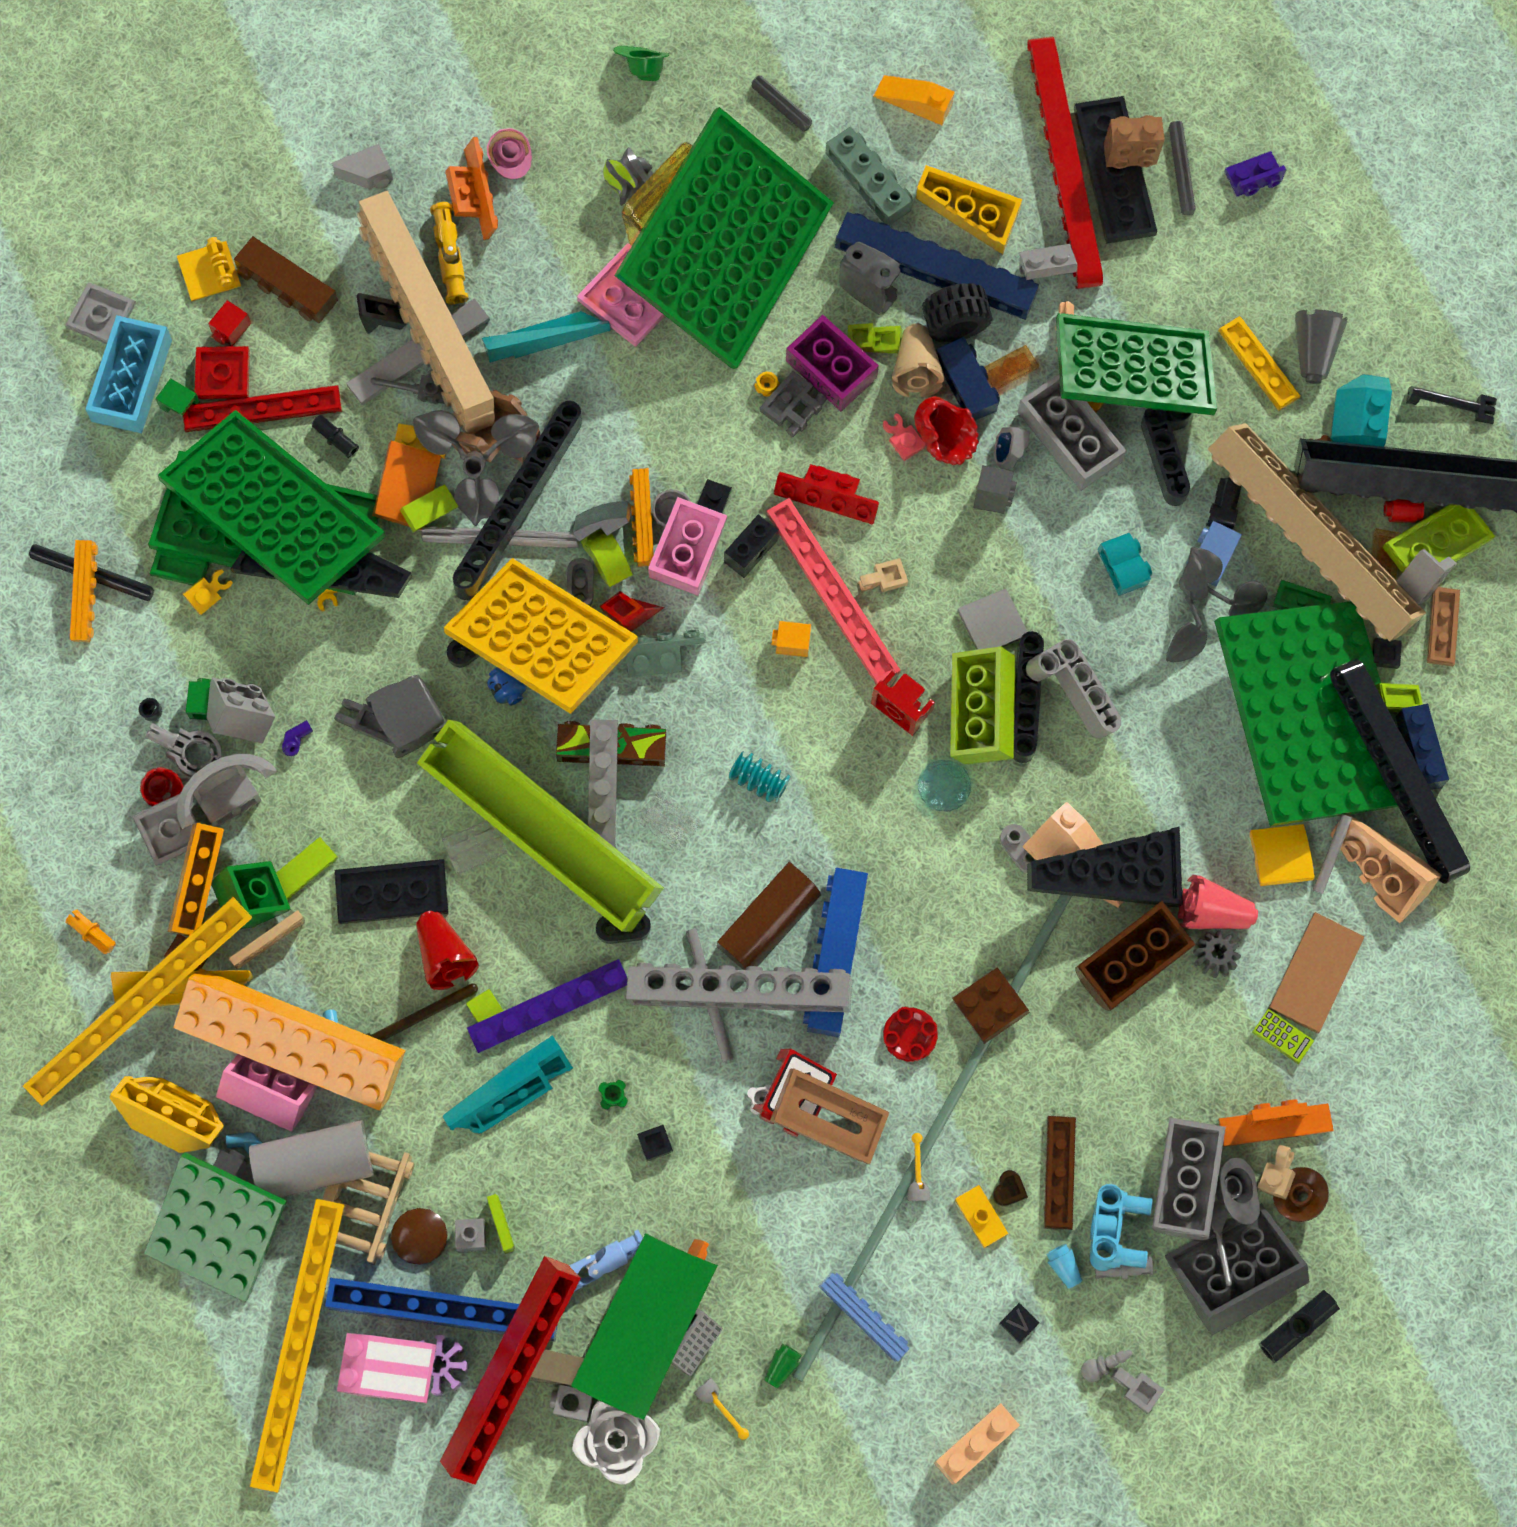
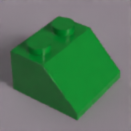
M271 861L226 866L212 880L211 886L220 908L234 897L252 916L251 920L240 929L253 928L291 910Z

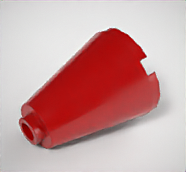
M427 911L421 914L416 922V929L425 980L430 985V988L433 990L449 989L454 986L451 981L462 976H464L465 981L470 979L479 968V963L473 952L441 913Z

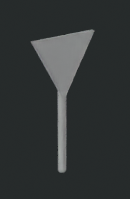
M1214 1201L1211 1229L1216 1233L1226 1285L1231 1286L1232 1283L1221 1234L1228 1212L1224 1204L1220 1201Z

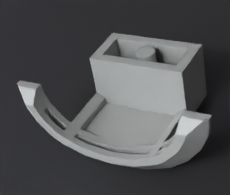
M251 754L225 756L207 764L191 777L179 796L177 816L182 830L195 823L191 813L194 797L212 826L219 827L262 801L243 768L258 771L265 779L278 771L270 762Z

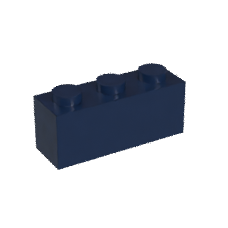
M962 337L937 348L936 353L944 378L960 408H968L975 421L997 412L1000 402L999 394L996 388H991L987 381L989 378L983 365L979 366L973 345H968L965 337Z
M1427 703L1402 708L1395 717L1398 729L1430 789L1442 788L1449 781V776L1429 705Z

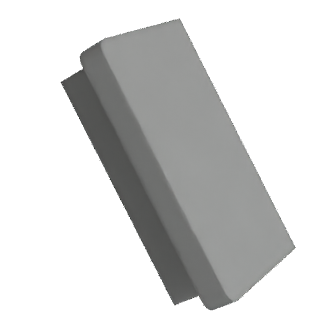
M1423 549L1401 574L1397 583L1420 605L1430 598L1457 563L1450 557L1438 562Z

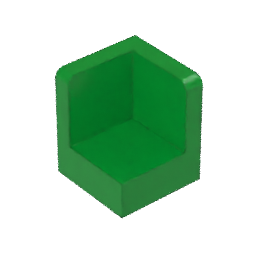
M171 378L156 397L160 409L167 413L173 410L179 415H184L191 404H200L197 393Z

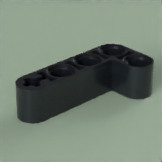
M1147 408L1141 421V429L1163 497L1169 505L1180 506L1186 501L1190 491V483L1173 431L1184 428L1188 424L1192 413L1180 412L1184 417L1178 418L1173 414V412L1178 411ZM1148 418H1156L1159 423L1153 424ZM1162 441L1167 447H1159L1156 442ZM1163 465H1171L1175 470L1168 471Z

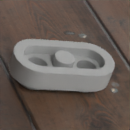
M1010 824L1002 830L1000 843L1022 872L1027 873V864L1030 862L1026 860V856L1030 854L1023 848V845L1031 837L1022 826ZM1015 833L1019 836V840L1013 841L1009 835Z

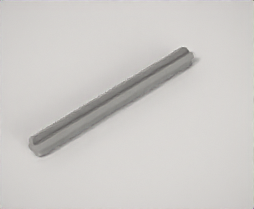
M424 526L421 531V539L423 542L472 544L481 529ZM517 530L508 546L578 548L579 541L573 532ZM490 539L487 541V543L494 544L497 542V540Z

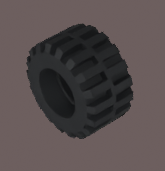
M972 283L956 284L940 289L927 297L922 304L929 336L939 342H953L962 337H965V339L973 337L984 331L992 321L985 289L980 285Z

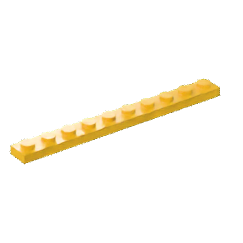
M232 897L24 1083L23 1087L43 1106L251 920L252 916Z
M316 1199L250 1483V1487L277 1493L280 1490L345 1204Z

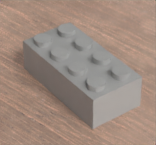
M1059 374L1020 400L1018 414L1080 491L1123 462L1126 449L1086 401L1061 398Z

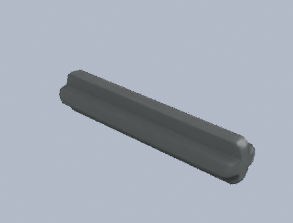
M758 75L751 82L752 88L794 125L804 132L810 128L812 119L764 77Z

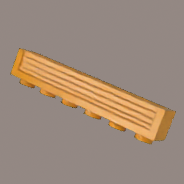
M649 468L632 469V475H629L630 485H633V490H630V499L634 500V506H631V516L635 515V521H632V531H636V536L633 537V547L637 546V552H634V562L638 563V567L649 566L654 556Z
M75 540L70 640L75 642H90L94 636L92 621L95 618L93 605H95L96 601L94 595L96 578L94 577L97 571L95 558L98 554V545L92 540Z

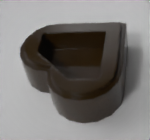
M1012 1170L1003 1172L999 1178V1186L993 1192L995 1203L999 1206H1008L1027 1199L1028 1195L1019 1174Z

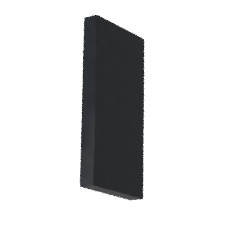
M444 859L334 870L338 924L419 917L427 911L449 914Z

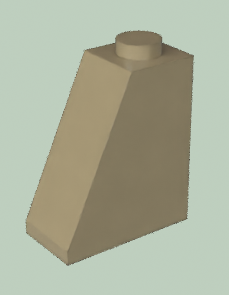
M544 1350L529 1380L571 1387L584 1358Z

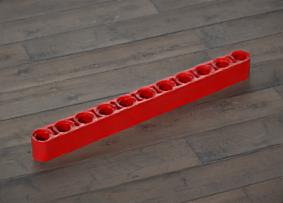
M1052 36L1028 39L1027 50L1031 52L1030 65L1032 73H1035L1036 82H1034L1036 95H1039L1041 102L1038 105L1041 118H1044L1045 126H1043L1045 139L1049 141L1050 149H1048L1050 163H1053L1054 171H1052L1054 184L1058 186L1059 194H1057L1059 208H1062L1063 217H1061L1064 231H1067L1068 235L1066 243L1070 244L1077 262V272H1072L1073 277H1076L1077 280L1075 288L1099 287L1103 285V272L1055 38Z

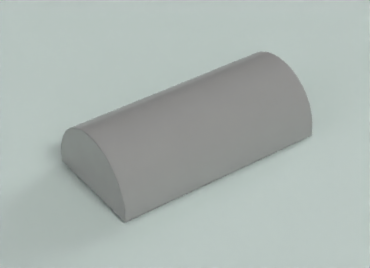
M1169 1117L1152 1225L1154 1231L1191 1240L1209 1239L1226 1127Z
M362 1120L249 1146L250 1164L255 1186L280 1198L374 1176Z

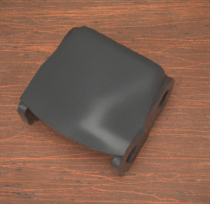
M856 242L847 249L846 255L840 261L839 285L854 299L876 314L885 313L897 299V289L892 284L900 274V263L879 250L862 242ZM883 270H887L890 275L882 277Z
M413 675L400 682L387 685L369 694V697L366 698V703L368 707H372L381 729L395 746L392 750L396 758H401L433 740L446 724L428 688L419 675Z

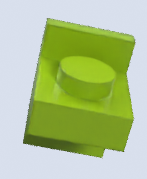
M600 529L580 541L585 551L593 559L599 575L609 587L633 575L612 533L607 536Z

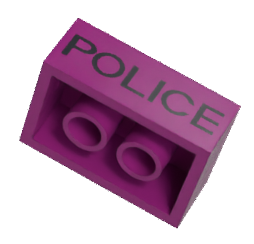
M821 315L786 348L785 361L812 384L817 391L822 393L840 412L872 384L878 376L879 365L824 315Z

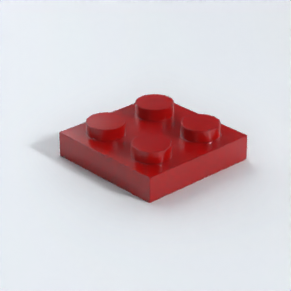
M196 347L195 393H197L199 399H238L249 397V347Z

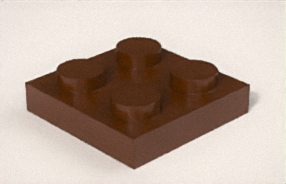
M998 967L952 998L984 1044L1030 1013Z

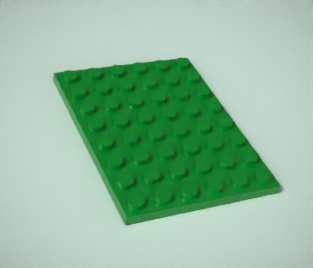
M718 107L708 119L614 276L726 365L736 369L834 202L721 107Z
M1352 601L1219 617L1214 621L1270 827L1336 817L1342 814L1349 815L1398 807L1330 679L1332 669L1353 659H1358L1365 666L1374 685L1381 683L1363 618L1357 613V607Z

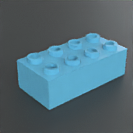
M116 315L85 409L91 422L142 434L172 342L167 327Z

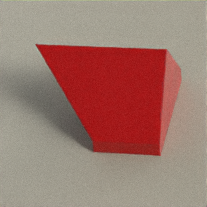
M621 591L599 606L608 618L630 632L665 608L630 598Z

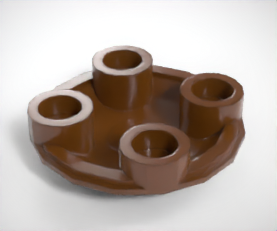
M416 1208L408 1210L399 1216L392 1228L391 1241L393 1249L401 1259L411 1264L421 1265L430 1263L441 1256L442 1251L446 1247L448 1234L446 1225L438 1214L430 1209Z

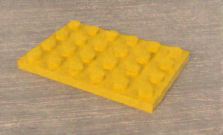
M513 558L444 626V633L570 714L638 643L637 635Z

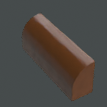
M789 861L717 941V948L743 970H746L748 966L758 967L821 896L819 889L803 872Z

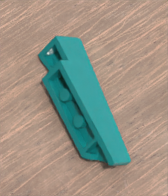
M580 311L508 332L507 334L483 337L482 341L489 363L512 356L516 359L610 331V323Z

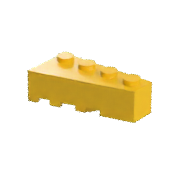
M927 165L924 168L916 191L917 200L1003 255L1020 212L1022 199Z

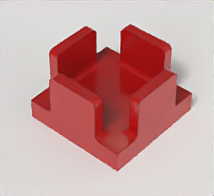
M892 670L883 681L880 680L874 687L871 704L913 736L923 721L933 711L935 702L930 699L923 709L919 711L921 703L918 699L924 693L925 688L907 674H903L894 686L890 687L895 682L897 672Z

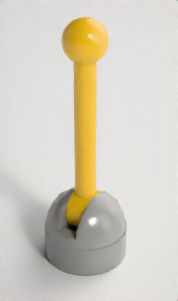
M914 1133L911 1139L915 1146L916 1181L908 1188V1201H930L929 1187L921 1181L920 1143L923 1137L920 1133Z
M709 1378L694 1394L704 1403H714L737 1430L738 1437L741 1440L747 1439L749 1431L742 1428L718 1400L719 1388L715 1381Z

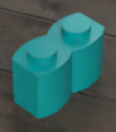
M1126 533L1100 543L1098 553L1119 596L1149 584L1152 569L1147 561L1144 562L1140 556L1141 546L1137 538H1133L1130 533Z

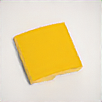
M1304 824L1250 830V840L1255 855V868L1260 886L1314 880L1312 857Z

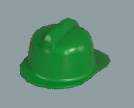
M626 45L617 46L613 49L616 54L627 58L631 74L643 81H658L663 70L664 57L669 56V53Z

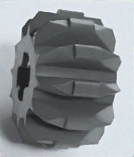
M1217 931L1215 937L1210 932H1207L1205 940L1198 939L1196 944L1199 948L1193 950V955L1200 957L1195 961L1196 966L1204 963L1203 974L1212 969V977L1217 978L1220 970V973L1226 977L1229 974V969L1235 970L1238 965L1235 961L1241 958V954L1234 951L1238 949L1239 944L1229 943L1232 939L1230 934L1223 939L1221 931ZM1215 949L1216 952L1219 950L1222 952L1223 955L1220 959H1218V956L1213 957L1212 952Z

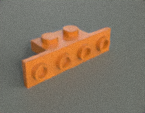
M473 137L464 149L467 167L448 166L445 173L455 217H478L483 240H486L497 229L498 218L494 214L493 195L489 191L488 172L485 170L483 163V149L479 145L478 137Z
M1297 1099L1282 1101L1281 1106L1271 1107L1270 1103L1254 1105V1110H1251L1247 1115L1218 1119L1219 1126L1226 1127L1223 1147L1334 1131L1328 1103L1307 1106V1102L1298 1103Z

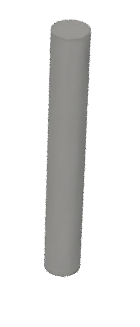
M1344 814L1341 815L1313 891L1321 894L1324 893L1352 817Z

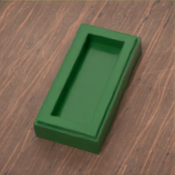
M157 551L150 575L193 586L202 577L205 578L209 562Z

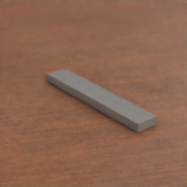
M475 298L451 313L463 338L490 321L489 316ZM412 339L346 383L361 405H364L389 388L381 385H372L370 382L371 378L376 377L398 382L425 364L420 350H422L420 344H415Z

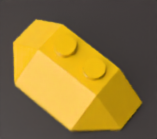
M125 1076L110 1094L111 1101L131 1129L179 1153L209 1148L224 1127L210 1101L164 1078H133Z

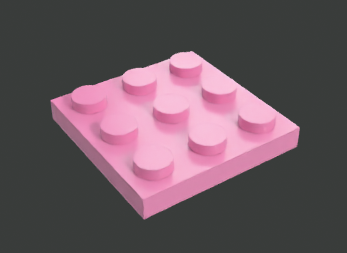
M627 243L577 295V301L602 321H609L610 327L636 347L665 315L614 276L632 247Z

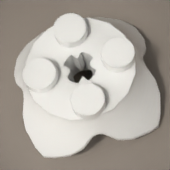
M598 1401L591 1411L590 1422L576 1434L572 1450L583 1464L599 1469L609 1481L626 1485L639 1475L644 1458L653 1452L657 1446L660 1429L654 1420L647 1415L642 1420ZM618 1433L619 1437H625V1443H621L622 1447L619 1449H615L614 1445H609L608 1443L609 1439H613L612 1434Z

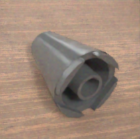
M1315 309L1314 314H1307V310L1296 312L1295 326L1301 377L1306 378V382L1320 384L1321 380L1327 379L1347 325L1348 318H1343V314Z

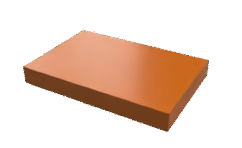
M391 440L388 445L372 516L410 527L400 509L434 490L441 456Z

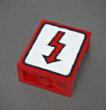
M791 1048L780 1049L776 1059L781 1061L782 1064L763 1104H754L752 1109L760 1113V1119L774 1124L770 1119L790 1068H795L829 1085L833 1084L837 1074ZM801 1099L798 1104L801 1110L817 1117L822 1108L804 1099ZM783 1127L782 1129L784 1132L794 1137H798L799 1135L798 1133L793 1132L787 1128Z

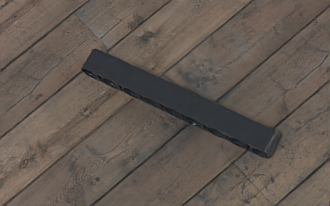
M565 401L559 405L455 570L453 586L454 592L459 599L471 600L479 592L576 437L582 425L581 407L578 403ZM570 415H571V416H574V418H572V419H566V418H565L566 416H570ZM554 436L562 437L561 439H552ZM542 456L549 457V459L547 460H541L539 458ZM528 477H536L533 481L526 480ZM517 497L523 498V500L519 502L513 501V499ZM503 518L510 519V521L506 523L500 522V520ZM490 539L497 540L494 544L487 543ZM477 560L484 561L481 565L473 564ZM464 581L471 582L468 586L460 585Z
M1353 659L1332 669L1330 679L1428 864L1442 875L1439 881L1447 884L1467 874L1470 871V862L1365 666L1360 660Z

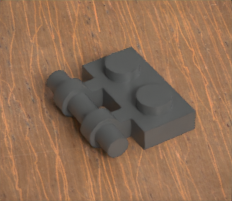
M792 371L761 405L760 412L779 427L788 420L791 425L786 432L791 437H794L799 431L802 432L807 427V422L814 414L817 415L822 410V405L827 398L822 393L812 398L809 393L813 390V385ZM802 403L806 408L798 415L794 410Z

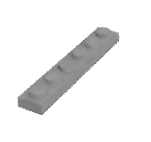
M590 719L588 826L616 848L618 720Z

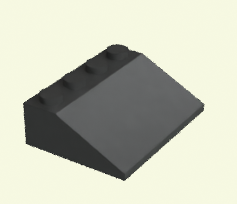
M1262 1203L1260 1204L1258 1219L1252 1224H1240L1234 1219L1224 1224L1221 1234L1232 1283L1231 1286H1227L1225 1282L1216 1233L1213 1230L1210 1231L1208 1240H1193L1165 1255L1195 1312L1212 1336L1310 1283L1307 1263Z

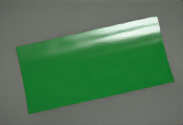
M645 1233L571 1387L616 1409L644 1420L718 1265L686 1253Z

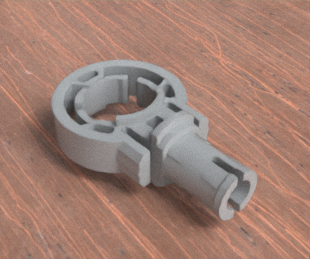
M152 723L150 726L151 730H148L145 736L146 739L167 748L169 751L166 757L175 761L180 771L188 777H192L197 773L188 770L190 768L197 771V766L191 765L186 760V752L191 746L204 744L209 748L210 743L204 740L207 739L216 747L217 755H214L213 748H210L211 757L205 765L200 766L201 769L213 762V760L222 758L220 744L214 736L204 731L188 732L181 728L179 734H173ZM178 743H179V744L183 745L184 747H183V748H180V747H178L177 745H178Z

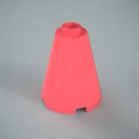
M1193 874L1187 880L1192 883L1189 889L1183 888V905L1179 906L1178 918L1183 919V923H1180L1183 928L1249 929L1251 925L1256 923L1258 910L1255 909L1253 902L1200 875Z

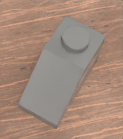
M379 144L332 162L336 178L367 189L374 187L378 189L383 188L389 184V181L393 180L391 168Z

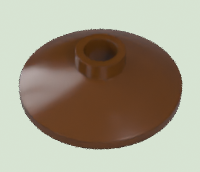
M1307 1167L1290 1169L1295 1172V1177L1286 1199L1273 1196L1275 1207L1288 1220L1294 1222L1312 1220L1322 1213L1328 1203L1329 1188L1327 1182L1314 1169ZM1301 1194H1308V1198L1305 1201H1299Z

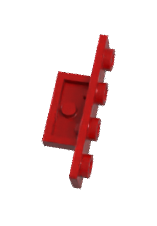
M810 464L804 479L779 472L774 488V495L786 499L790 498V500L869 524H874L879 507L878 501L856 495L860 483L859 478Z

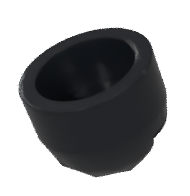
M154 698L144 699L138 708L139 714L145 720L152 722L158 720L163 712L161 704Z

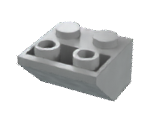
M212 677L210 681L207 720L213 733L263 744L275 719V715L262 689L254 684L243 685L228 678L218 679Z

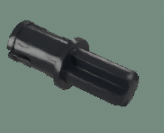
M323 415L314 418L311 425L327 439V444H333L348 459L357 452L359 445L343 433L342 428H337Z

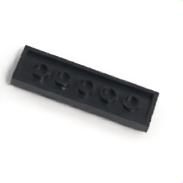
M1124 96L1075 103L1074 113L1106 244L1156 236L1157 227L1142 167L1139 165L1127 166L1121 169L1106 167L1104 142L1110 120L1122 116L1129 118Z

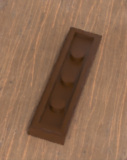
M1047 1116L1045 1229H1073L1076 1117Z

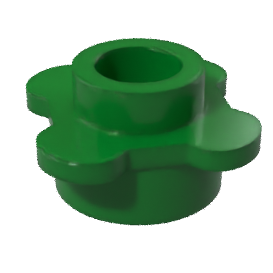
M622 1080L610 1083L602 1082L599 1085L598 1090L602 1095L600 1105L603 1109L608 1110L613 1106L623 1108L627 1105L628 1099L624 1095L626 1084ZM614 1092L616 1096L611 1097L610 1094Z

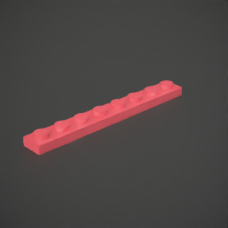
M790 498L768 509L767 516L779 530V535L875 684L877 685L880 680L883 681L892 670H895L897 675L900 674V668Z

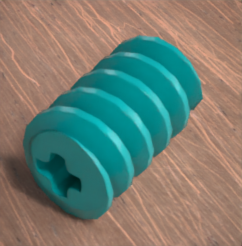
M742 751L729 772V779L734 780L739 776L738 785L743 786L748 782V791H753L757 788L756 794L758 797L763 796L767 792L766 801L771 802L776 798L777 802L784 793L791 776L788 774L785 778L780 779V769L772 774V764H768L763 769L761 767L762 758L753 763L754 754L751 752L748 756L743 757L744 751Z

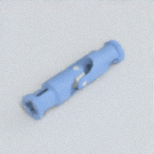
M635 1230L634 1235L623 1241H614L597 1251L594 1255H589L569 1265L577 1274L583 1267L588 1270L589 1274L588 1277L580 1279L575 1291L599 1279L603 1274L610 1273L628 1264V1260L634 1257L643 1239L639 1230Z

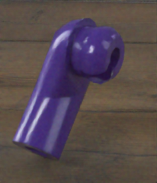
M307 720L285 732L282 743V750L285 755H297L300 749L301 738L313 732Z

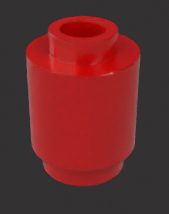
M1404 499L1385 501L1383 507L1384 517H1388L1389 522L1415 523L1416 521H1422L1424 501L1423 503H1412Z

